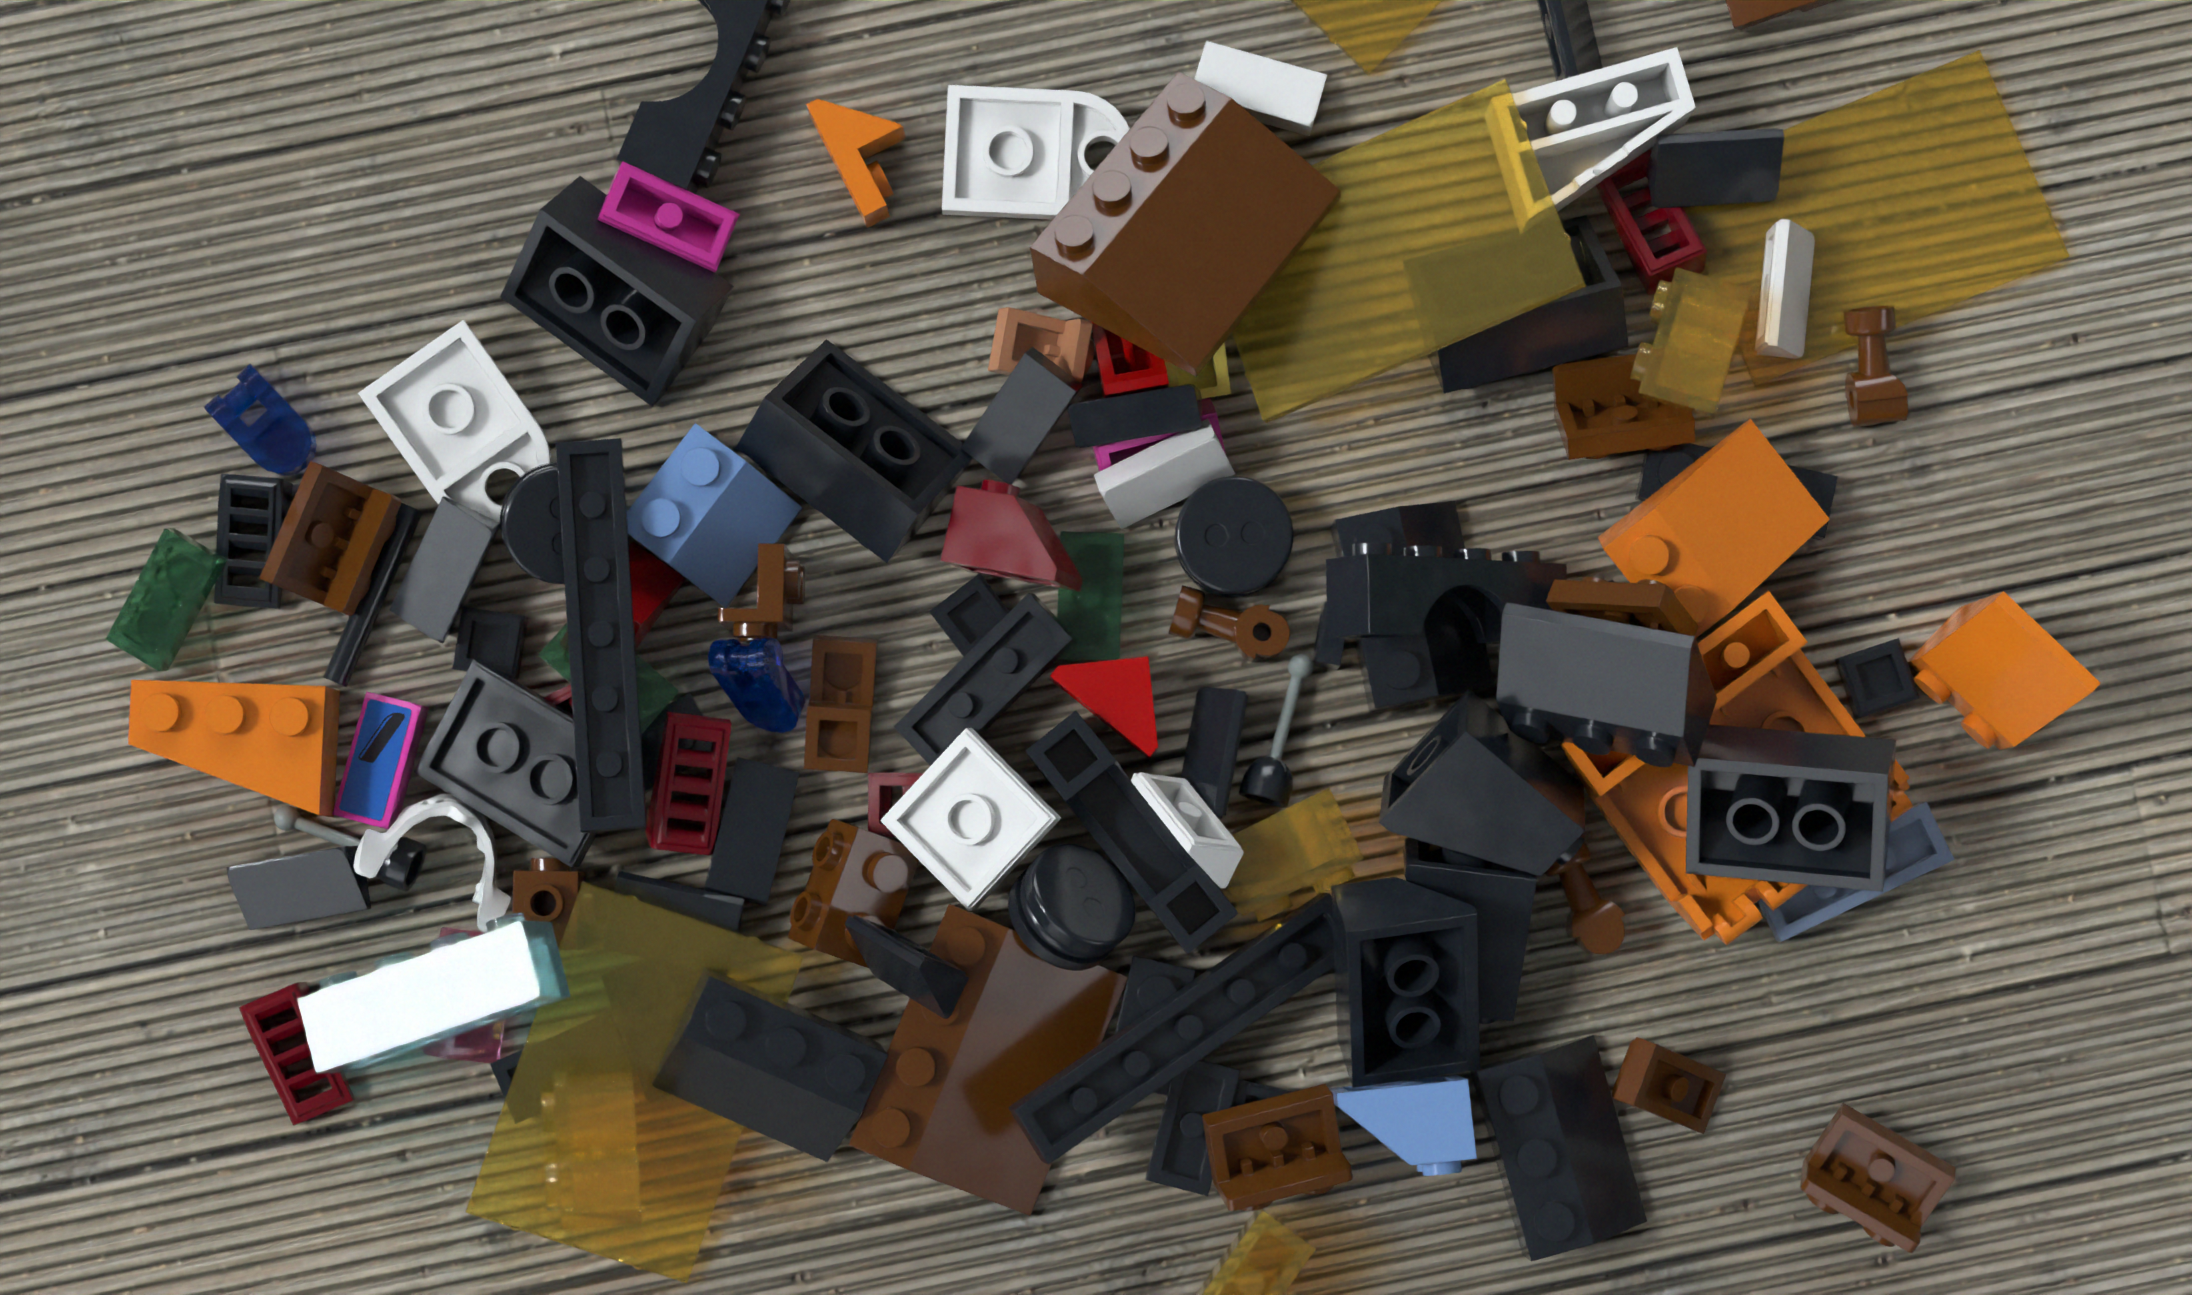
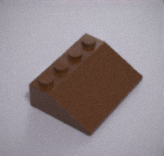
M1178 72L1030 246L1038 294L1196 377L1341 199V190L1231 97Z
M949 904L929 951L965 971L969 979L952 1015L948 1019L940 1017L909 998L887 1051L886 1061L865 1104L849 1146L909 1171L1030 1216L1052 1163L1048 1165L1040 1160L1008 1107L1102 1043L1128 977L1100 965L1083 971H1072L1055 967L1035 955L1023 943L1015 930Z

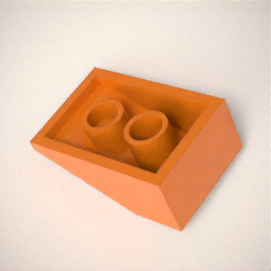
M1749 419L1598 536L1603 550L1630 583L1650 579L1661 582L1673 590L1676 598L1699 626L1695 635L1696 639L1735 609L1826 524L1830 518L1754 422Z
M2004 591L1959 607L1907 661L1918 672L1914 677L1918 687L1935 702L1943 704L1947 700L1965 717L1960 722L1962 728L1976 742L1987 749L1993 744L1999 750L2017 746L2087 697L2101 684Z

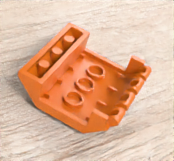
M1770 591L1761 595L1697 643L1717 696L1709 724L1866 737L1800 649L1808 642ZM1563 742L1560 744L1590 799L1666 901L1704 941L1715 933L1726 946L1763 919L1761 913L1754 905L1758 900L1762 899L1774 911L1808 886L1806 884L1687 874L1688 766L1673 763L1670 767H1656L1641 761L1635 755L1610 751L1607 755H1595L1579 749L1574 743ZM1896 759L1891 823L1913 807L1910 799L1904 793L1910 788L1907 782L1909 776Z

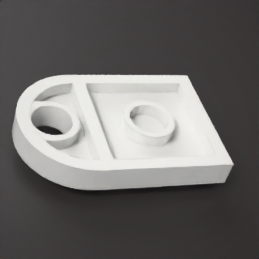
M948 85L942 214L1053 220L1094 172L1086 164L1084 158L1087 149L1099 141H1107L1116 146L1130 128L1124 117L1113 105L1087 92Z
M465 320L450 328L358 393L438 504L442 497L445 496L500 523L502 505L495 503L487 493L489 476L501 468L511 469L521 476L534 467L551 463L549 444L542 428Z

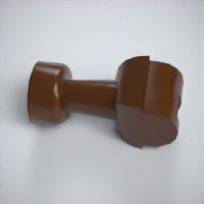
M1877 305L1844 310L1846 334L1858 336V371L1847 373L1845 379V398H1847L1848 413L1853 427L1877 425L1878 423L1906 421L1908 417V393L1905 385L1896 376L1891 374L1884 337L1885 333L1892 332L1896 328L1894 305Z
M1182 585L1168 634L1191 639L1194 637L1196 629L1235 643V647L1241 656L1251 662L1255 658L1271 659L1277 657L1285 649L1290 637L1288 623L1281 615L1269 611L1270 605L1258 604L1247 608L1244 612L1204 604L1205 593L1203 591Z
M1584 841L1579 851L1567 863L1559 865L1555 861L1544 874L1548 877L1558 874L1571 909L1567 916L1565 927L1568 938H1574L1578 946L1587 953L1604 955L1612 953L1622 944L1625 929L1621 917L1625 916V914L1618 905L1601 898L1584 869L1582 863L1589 860L1591 856L1590 850Z

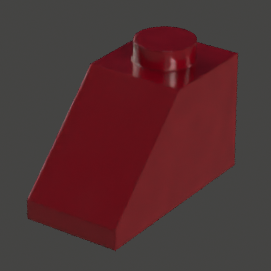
M983 480L981 490L957 486L940 561L967 572L1081 591L1083 579L1040 507L1018 498L1019 487L994 480Z

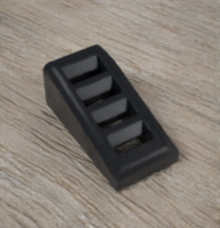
M221 474L217 519L215 604L280 610L281 587L266 581L265 588L232 585L234 573L261 575L266 562L235 560L236 548L267 551V561L291 506L292 483L280 478ZM242 496L269 499L268 510L240 508ZM239 522L268 525L267 536L238 534Z

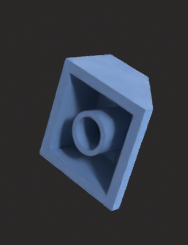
M695 423L627 511L628 534L724 608H727L758 568V543L776 544L802 511L803 507L748 462Z
M1446 1075L1355 1088L1352 1085L1329 1088L1333 1094L1334 1104L1405 1162L1411 1166L1417 1165V1171L1423 1172V1176L1462 1172L1461 1160L1477 1159L1469 1083L1466 1078L1458 1075Z

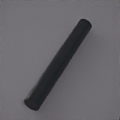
M401 503L396 515L395 529L391 537L384 543L371 573L369 590L364 598L359 601L355 613L349 616L325 671L324 678L347 687L423 514L422 511Z

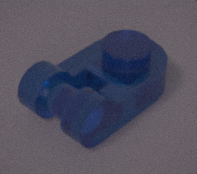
M251 363L236 376L240 382L224 397L217 394L204 406L205 410L258 465L272 474L281 476L297 474L307 468L309 462L315 456L317 447L316 437L309 423ZM258 400L267 411L249 426L241 415Z
M755 638L749 645H742L736 639L715 640L708 652L709 668L739 713L751 724L769 732L783 733L793 730L798 724L806 699L783 664V650L780 642L775 638Z

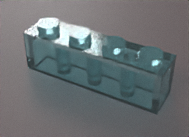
M524 913L509 914L486 922L488 932L469 939L467 932L447 935L430 942L432 951L430 953L413 958L412 952L393 954L376 960L374 962L376 971L358 977L357 971H350L320 980L321 991L297 999L316 1074L349 1073L571 997L552 923L526 921Z

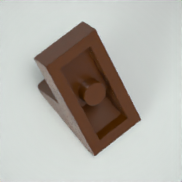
M1636 1037L1629 1045L1612 1090V1097L1615 1100L1704 1134L1726 1074L1655 1043Z

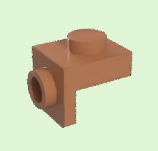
M1011 307L1000 308L997 315L988 371L1009 376L1024 353L1033 346L1081 383L1083 376L1090 369L1094 357V342L1090 339L1092 322L1082 319L1064 321Z

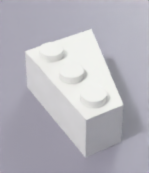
M1677 47L1492 100L1486 120L1521 236L1653 147L1657 136L1672 134L1685 125L1696 106Z

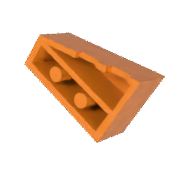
M131 680L129 745L311 813L334 818L332 814L335 807L340 706L339 690L327 686Z

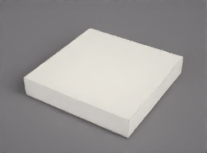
M966 728L880 821L968 911H973L980 906L1056 825L1061 817L973 728Z

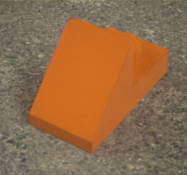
M820 99L806 104L810 118L867 228L890 217L884 199L894 195L892 188L878 161L876 160L866 165L864 160L906 138L904 127L899 123Z

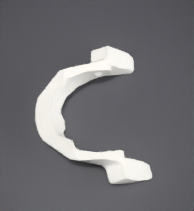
M440 794L405 807L387 832L379 833L371 829L365 831L357 848L353 867L357 874L373 878L378 873L383 862L387 861L392 852L397 849L399 839L414 825L429 817L447 816L472 828L477 836V848L485 854L482 878L475 887L476 892L472 899V902L479 904L477 926L480 931L492 937L496 933L508 909L511 898L495 885L498 851L493 831L486 815L451 794Z

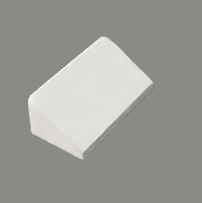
M1206 41L1194 79L1231 97L1261 123L1310 136L1327 75Z
M1780 219L1766 232L1755 351H1757V355L1798 359L1803 356L1805 348L1815 239L1810 231L1788 219Z
M1206 419L1202 421V426L1198 429L1181 431L1094 474V477L1105 503L1122 530L1189 497L1207 482L1221 477L1232 476L1235 472L1209 420Z
M1141 772L1134 773L1131 782L1171 833L1220 888H1226L1244 853L1238 842L1186 779Z

